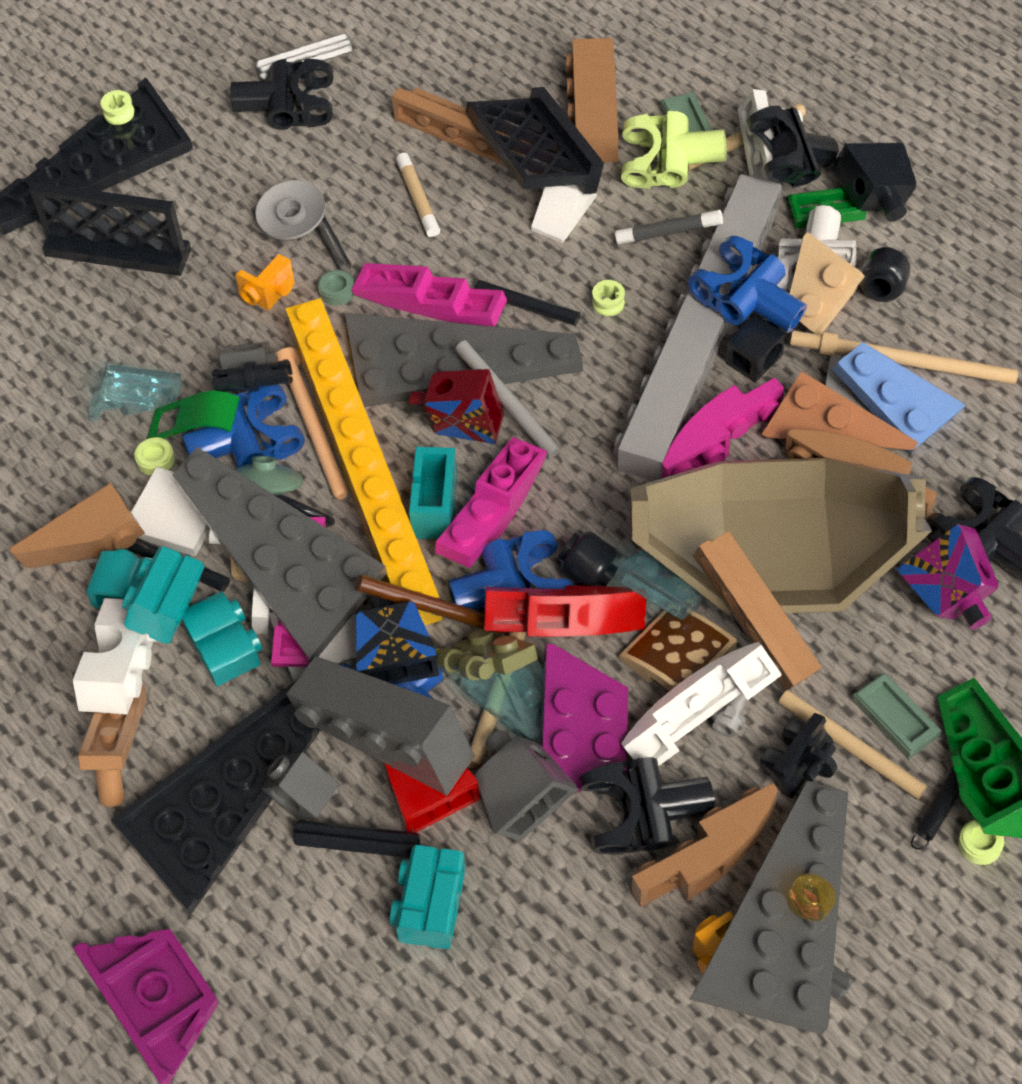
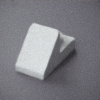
M577 185L545 187L531 226V231L563 243L597 197V193L583 194Z

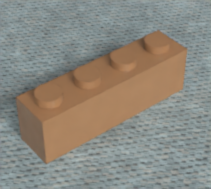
M613 38L573 39V53L566 54L567 75L573 74V78H567V99H574V103H568V118L575 124L576 128L603 162H618Z

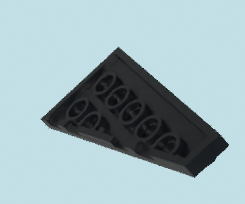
M146 77L137 84L138 90L130 95L134 108V116L130 121L121 125H113L105 120L104 115H97L60 144V151L48 160L44 157L35 164L36 170L25 179L17 178L0 192V231L3 235L40 219L30 192L33 182L102 191L193 150L191 139ZM45 197L57 207L62 205L54 198Z
M295 682L111 819L115 829L189 916L194 912L272 801V798L261 789L269 778L266 773L270 765L281 755L298 752L305 753L321 731L316 727L310 728L296 718L294 714L296 710L286 695Z

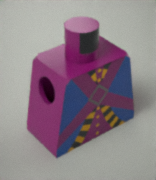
M957 524L897 568L901 576L938 617L955 619L962 615L971 630L982 627L992 619L982 600L998 589V582L975 528Z

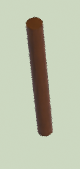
M361 574L356 578L354 585L356 591L395 603L414 602L418 610L484 629V612Z

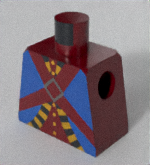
M490 369L436 372L431 377L427 392L412 391L409 399L410 412L412 414L429 415L436 434L496 444L504 411Z

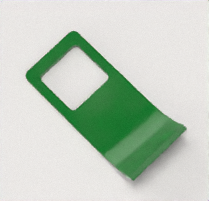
M211 390L161 406L154 411L147 439L153 437L165 439L187 430L204 426L230 432L240 397L228 392ZM180 407L174 428L156 434L161 415L164 412Z

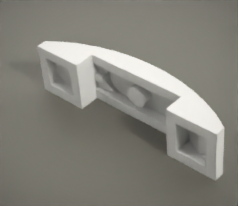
M759 642L732 651L696 671L664 695L641 717L621 744L633 760L654 757L658 761V766H660L679 751L674 744L676 741L741 693L749 700L782 674Z

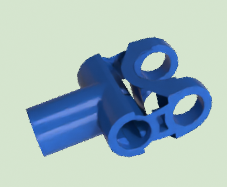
M729 236L719 246L721 257L730 265L729 268L734 273L725 275L698 269L689 277L688 286L692 295L706 308L711 307L724 317V321L732 325L742 324L755 311L788 333L798 325L807 309V304L777 286L786 275V269L780 259L773 254H764L759 249L753 247V242L739 236ZM730 247L735 248L741 256L735 254ZM757 264L754 270L746 277L747 271L750 268V266H755ZM732 281L730 292L721 295L719 293L721 284ZM699 282H701L706 287V289H704Z
M280 385L260 387V390L256 392L248 390L238 395L233 394L240 398L230 432L214 427H202L181 435L188 457L198 446L216 459L232 453L237 467L252 464V458L256 456H271L276 460L285 459L297 453L305 441L302 431L297 426H270L262 423L267 416L273 414L274 411L280 410L286 403L287 397ZM277 395L271 400L262 401L268 396ZM246 405H247V414H246V411H245V409H244V407H243V406H246ZM254 430L256 431L257 435L259 436V439H260V441H261V443H262V446H263L264 448H267L266 450H264V451L261 450V447H260L259 442H258V440H257V438H256V435H255V433H254ZM259 431L270 437L271 444L263 441ZM294 438L291 442L282 444L286 440Z
M545 530L525 532L523 536L510 540H502L500 538L490 542L484 547L481 554L487 568L486 570L447 581L452 603L474 610L484 608L485 587L526 588L519 569L527 588H530V582L539 589H565V585H574L569 579L541 578L530 571L534 564L550 557L558 548L554 534ZM512 551H516V554H519V569L514 559Z

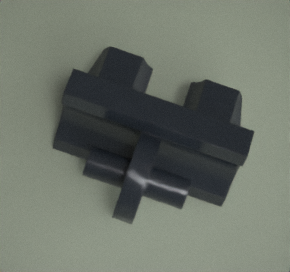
M814 713L808 721L791 717L784 726L782 733L785 744L789 745L787 750L783 752L774 747L768 748L760 758L764 774L778 782L781 793L785 796L793 798L806 780L813 782L817 775L831 778L837 771V764L831 757L836 751V747L833 745V739L824 728V724L827 722L825 716Z

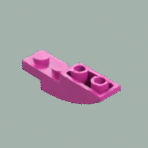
M773 378L746 394H743L736 385H733L708 402L686 423L671 444L662 463V478L717 461H724L729 455L730 438H740L753 425L762 420H771L783 401L784 387L776 378Z
M512 437L476 481L475 494L436 541L435 553L471 568L482 554L484 547L490 542L500 539L530 491L545 461L547 451Z

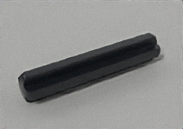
M299 820L296 822L293 831V840L297 846L410 858L413 846L421 845L420 834L398 830Z

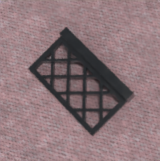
M545 87L532 88L530 98L467 102L466 113L522 189L577 185L583 194L597 193L604 162ZM524 111L526 113V116L517 112ZM485 114H490V115H493V116H495V117H497V118H494V117H491V116H488V115H485ZM504 120L509 121V122H512V123L517 124V125H520V126L518 127V126H515V125H513V124L504 122ZM528 128V129L534 130V131H536V133H534V132H532V131H529V130H526V129ZM496 131L505 133V134H507V135H510L511 137L502 135V134H500V133H497ZM518 139L534 144V146L521 142ZM543 147V148H545V149L550 150L551 152H548V151L543 150V149H541V148ZM510 150L516 151V152L521 153V154H524V155H526V156L524 157V156L518 155V154H516V153L511 152ZM535 158V159H537V160H540V161H543V162H545V163H548L549 165H545V164H543V163L534 161V160H532V159ZM556 167L562 168L566 170V172L556 169ZM525 169L537 173V175H528Z
M33 182L30 192L46 236V241L42 248L45 257L176 276L182 275L191 246L188 240H183L173 201ZM45 197L54 198L62 205L57 207ZM79 202L89 203L96 210L92 212ZM114 207L124 208L131 214L126 217ZM70 209L83 219L79 222L67 214L66 211ZM149 212L163 213L165 220L161 222ZM104 214L117 224L112 226L100 218V216ZM139 219L152 229L146 231L136 224L135 221Z

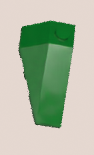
M973 677L938 696L961 801L984 834L1022 838V737Z

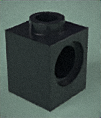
M755 314L727 341L726 364L756 383L783 356L786 333L772 322H767Z

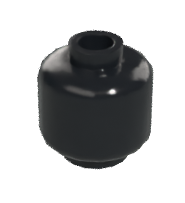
M891 247L874 249L867 255L860 271L865 276L859 283L862 292L877 302L896 300L903 294L910 276V263L907 257L901 251Z
M587 531L581 536L574 533L557 558L562 562L560 565L561 573L578 586H597L599 583L602 586H607L619 569V567L613 564L617 557V550L591 531Z

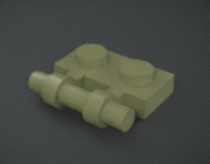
M478 629L469 633L468 639L454 644V648L435 649L438 666L442 671L452 674L459 672L463 678L473 681L487 680L495 672L507 675L538 660L535 644L518 640L515 636H505L492 631H484V629Z

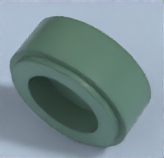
M341 270L329 271L322 275L318 281V291L322 301L333 306L349 302L354 296L352 292L354 285L352 276Z

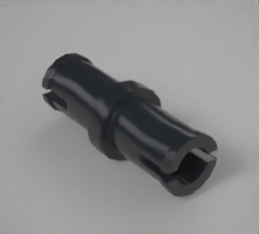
M288 359L263 364L250 361L246 362L242 367L214 369L212 376L217 378H212V383L215 391L229 392L248 389L250 392H256L260 390V387L291 384L293 378L288 375H293Z

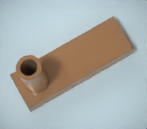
M142 685L140 696L133 698L128 714L94 712L78 755L80 770H95L99 803L102 806L115 807L125 800L121 770L124 769L146 704L145 685Z

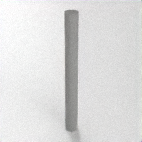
M466 340L461 341L455 347V351L472 370L490 369L500 402L536 445L547 451L546 456L549 459L556 456L561 450L559 446Z

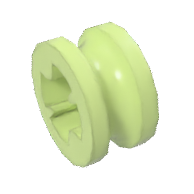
M114 90L102 97L100 105L104 118L108 123L121 125L130 121L134 116L132 100L127 92Z
M613 280L598 282L592 290L593 309L604 316H614L620 313L625 305V290L623 286Z

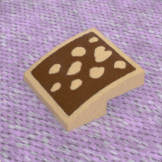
M672 602L619 655V660L649 683L655 679L670 691L696 671L732 652L736 648L737 639L700 614Z

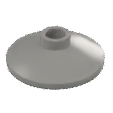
M289 180L271 187L262 195L256 206V220L260 229L272 238L280 240L296 239L310 233L320 224L325 215L326 203L322 192L314 184L302 180Z

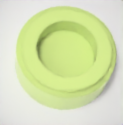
M158 437L142 441L134 453L139 470L147 475H152L156 467L169 470L175 460L171 444L167 440Z
M972 820L962 828L958 839V847L961 854L968 861L974 864L986 865L994 862L1000 856L1004 847V836L984 834L977 823Z

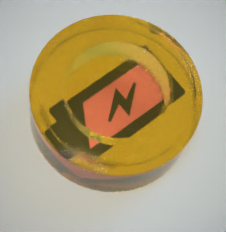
M804 874L799 876L790 888L788 902L793 911L800 917L810 921H820L825 919L834 907L836 893L832 885L821 876Z

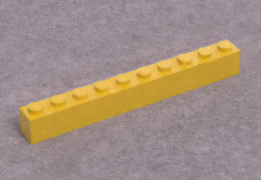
M318 298L285 308L291 338L300 355L302 367L377 561L386 566L387 574L383 578L384 582L439 598L322 299ZM418 610L425 626L442 620L441 616Z

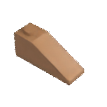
M109 483L9 549L25 568H34L100 557L101 551L127 549L145 532L121 495Z

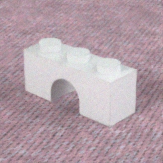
M104 598L94 624L99 653L83 652L73 678L78 711L128 714L133 698L140 696L143 670L149 669L152 658L151 647L153 642L158 641L149 638L148 634L142 635L125 627L124 622L128 610L122 608L124 599Z

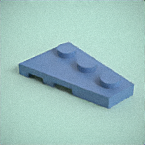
M864 342L848 353L832 368L876 417L916 440L919 444L915 450L966 406ZM913 449L907 451L911 454L915 450Z

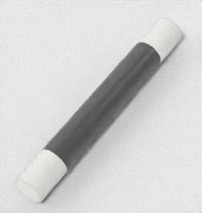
M715 210L616 230L615 237L618 245L720 225L723 224V216L721 210Z

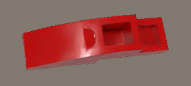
M565 585V589L485 587L483 628L484 631L526 632L529 637L588 636L645 629L646 587Z

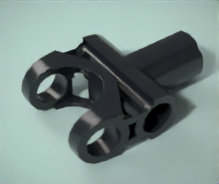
M286 59L277 60L270 66L269 80L231 82L233 112L268 110V122L273 128L278 130H286L292 126H308L310 128L326 125L333 116L331 102L325 98L307 93L319 90L320 88H327L332 84L334 74L332 66L319 59H305L304 62L296 63L288 62ZM314 71H322L326 73L327 76L319 78L311 75L310 73ZM305 78L306 89L302 91L299 88L298 81ZM294 94H295L296 100H297V106H298L297 112H293V111H294ZM313 109H323L326 113L314 115L310 111Z
M780 105L768 106L753 113L746 120L750 131L764 140L772 152L773 159L764 166L767 179L778 184L782 181L789 182L791 186L806 185L821 175L819 167L827 168L836 161L839 152L836 140L824 135L806 133L799 112L795 107L782 109ZM769 129H771L774 137L771 140L764 134Z
M978 477L969 478L960 487V493L964 501L971 506V509L977 516L973 519L960 520L949 515L946 517L941 513H932L926 518L932 530L927 535L928 539L933 543L957 524L975 528L989 562L992 559L1022 580V535L1019 534L1022 531V504L1016 499H1008L996 490L995 485ZM992 507H993L995 510H997L998 508H1001V509L987 522L988 516H989V514L992 512Z
M654 757L607 764L587 771L579 777L581 790L597 791V794H607L614 797L621 804L624 811V822L622 825L614 827L613 831L601 833L591 838L593 852L598 854L623 855L624 853L649 852L668 848L674 844L670 821L701 817L715 808L714 792L708 777L662 783L658 761ZM623 768H626V769H627V774H628L629 781H628V779L622 774V773L624 772V769H623ZM619 787H621L625 791V794L619 789ZM637 823L642 846H639L638 839L632 840Z

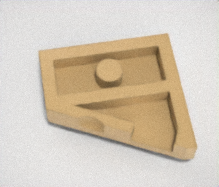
M806 232L803 236L790 294L807 304V309L800 323L814 334H819L865 276L809 232Z

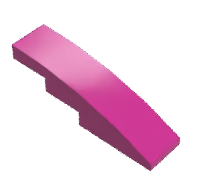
M364 263L352 288L354 295L390 308L442 321L494 327L507 302L503 290L472 289L469 287L466 278L433 277L428 266Z

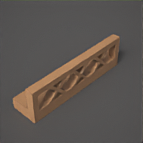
M399 87L392 95L394 120L505 166L466 113L465 107L416 87L412 92ZM496 131L497 133H500V134H502V135L511 137L510 135H507V134H505V133ZM518 139L519 141L524 142V143H527V144H529V145L532 144V143L526 142V141H524V140ZM510 150L511 152L516 153V154H518V155H521V156L523 155V154L518 153V152H516V151Z
M727 531L712 542L707 540L698 546L693 557L752 644L759 642L782 675L777 678V681L784 691L793 688L822 668L731 533Z

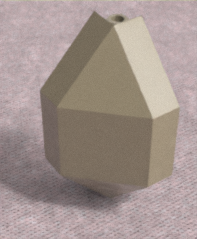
M832 458L717 461L630 488L632 541L728 615L733 614L693 557L699 545L707 540L712 542L727 531L731 533L785 613L844 611L932 530L925 519V478Z

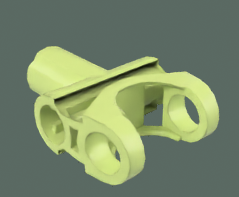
M668 111L663 116L643 114L631 117L623 124L622 136L624 140L628 143L640 144V146L648 147L651 150L642 157L626 162L621 167V179L630 187L650 189L651 186L660 185L670 186V188L680 187L687 182L688 164L724 162L727 160L725 130L688 132L689 119L685 114L678 111ZM659 128H662V140ZM632 129H643L644 131H641V132H632L631 130H632ZM657 155V166L651 171L650 163ZM630 173H639V174H642V175H640V176H634V175H631Z

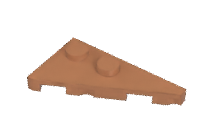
M802 371L762 433L768 439H786L787 433L791 429L825 431L854 437L879 447L893 450H915L919 444L916 440Z

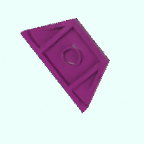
M546 644L544 648L540 745L544 747L578 788L575 792L576 794L583 791L581 790L579 777L585 772L611 763L626 762L627 751L621 743L627 736L628 687L558 646Z
M171 929L149 932L142 937L132 935L114 938V943L88 946L86 942L74 946L73 949L158 1083L170 1084L219 1005L216 996Z

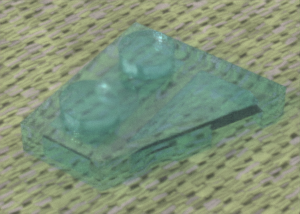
M106 364L87 409L88 421L101 420L100 412L122 408L123 415H130L143 411H154L161 406L175 402L182 387L181 374Z
M644 549L621 563L614 576V579L680 620L685 619L697 610L704 597Z
M538 660L507 675L496 672L492 673L491 677L487 680L473 681L461 678L460 687L462 691L514 734L534 742L541 740L543 670Z

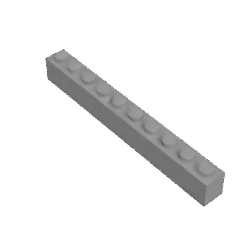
M740 174L735 188L729 187L724 201L725 210L722 213L723 224L713 226L712 232L714 235L712 239L706 238L701 252V259L703 260L700 265L695 264L693 266L691 275L698 269L725 275L734 273L719 252V246L729 236H739L753 242V247L761 251L780 208L782 185ZM730 247L735 254L741 256L735 248ZM750 266L746 277L753 271L755 266ZM732 281L721 284L719 291L721 295L730 292ZM699 282L704 289H706V287L701 282ZM690 289L688 292L683 291L680 295L677 305V312L679 314L676 319L671 318L665 331L666 343L664 347H657L652 362L654 370L651 375L646 374L644 376L639 392L641 399L638 404L633 403L631 405L626 424L629 426L625 433L620 432L618 434L613 449V454L618 456V471L650 481L662 478V463L678 433L690 419L730 323L724 321V317L711 307L706 308L692 295Z

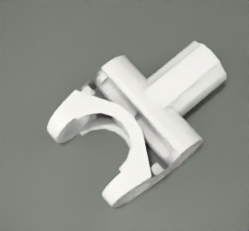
M816 206L809 213L806 232H809L855 267L856 241L837 240L841 222L840 213L831 206ZM782 238L779 243L778 259L783 263L786 275L777 286L789 294L793 282L792 269H796L803 239Z

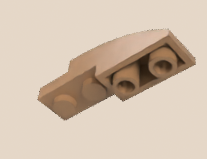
M791 429L787 433L784 456L788 457V459L832 458L910 475L912 462L875 444L825 431ZM927 487L925 492V519L932 514L937 496L936 492Z
M772 783L762 789L759 787L751 788L743 793L734 804L726 808L718 806L711 809L699 821L697 842L695 840L686 841L673 851V855L662 861L651 860L640 866L636 870L635 875L632 876L631 893L638 905L642 907L677 887L686 901H689L710 888L731 871L754 846L767 826L776 805L778 789L775 784Z

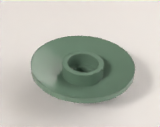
M256 456L252 458V464L234 468L235 471L272 494L293 491L303 484V477L300 473L276 464V459L271 456Z

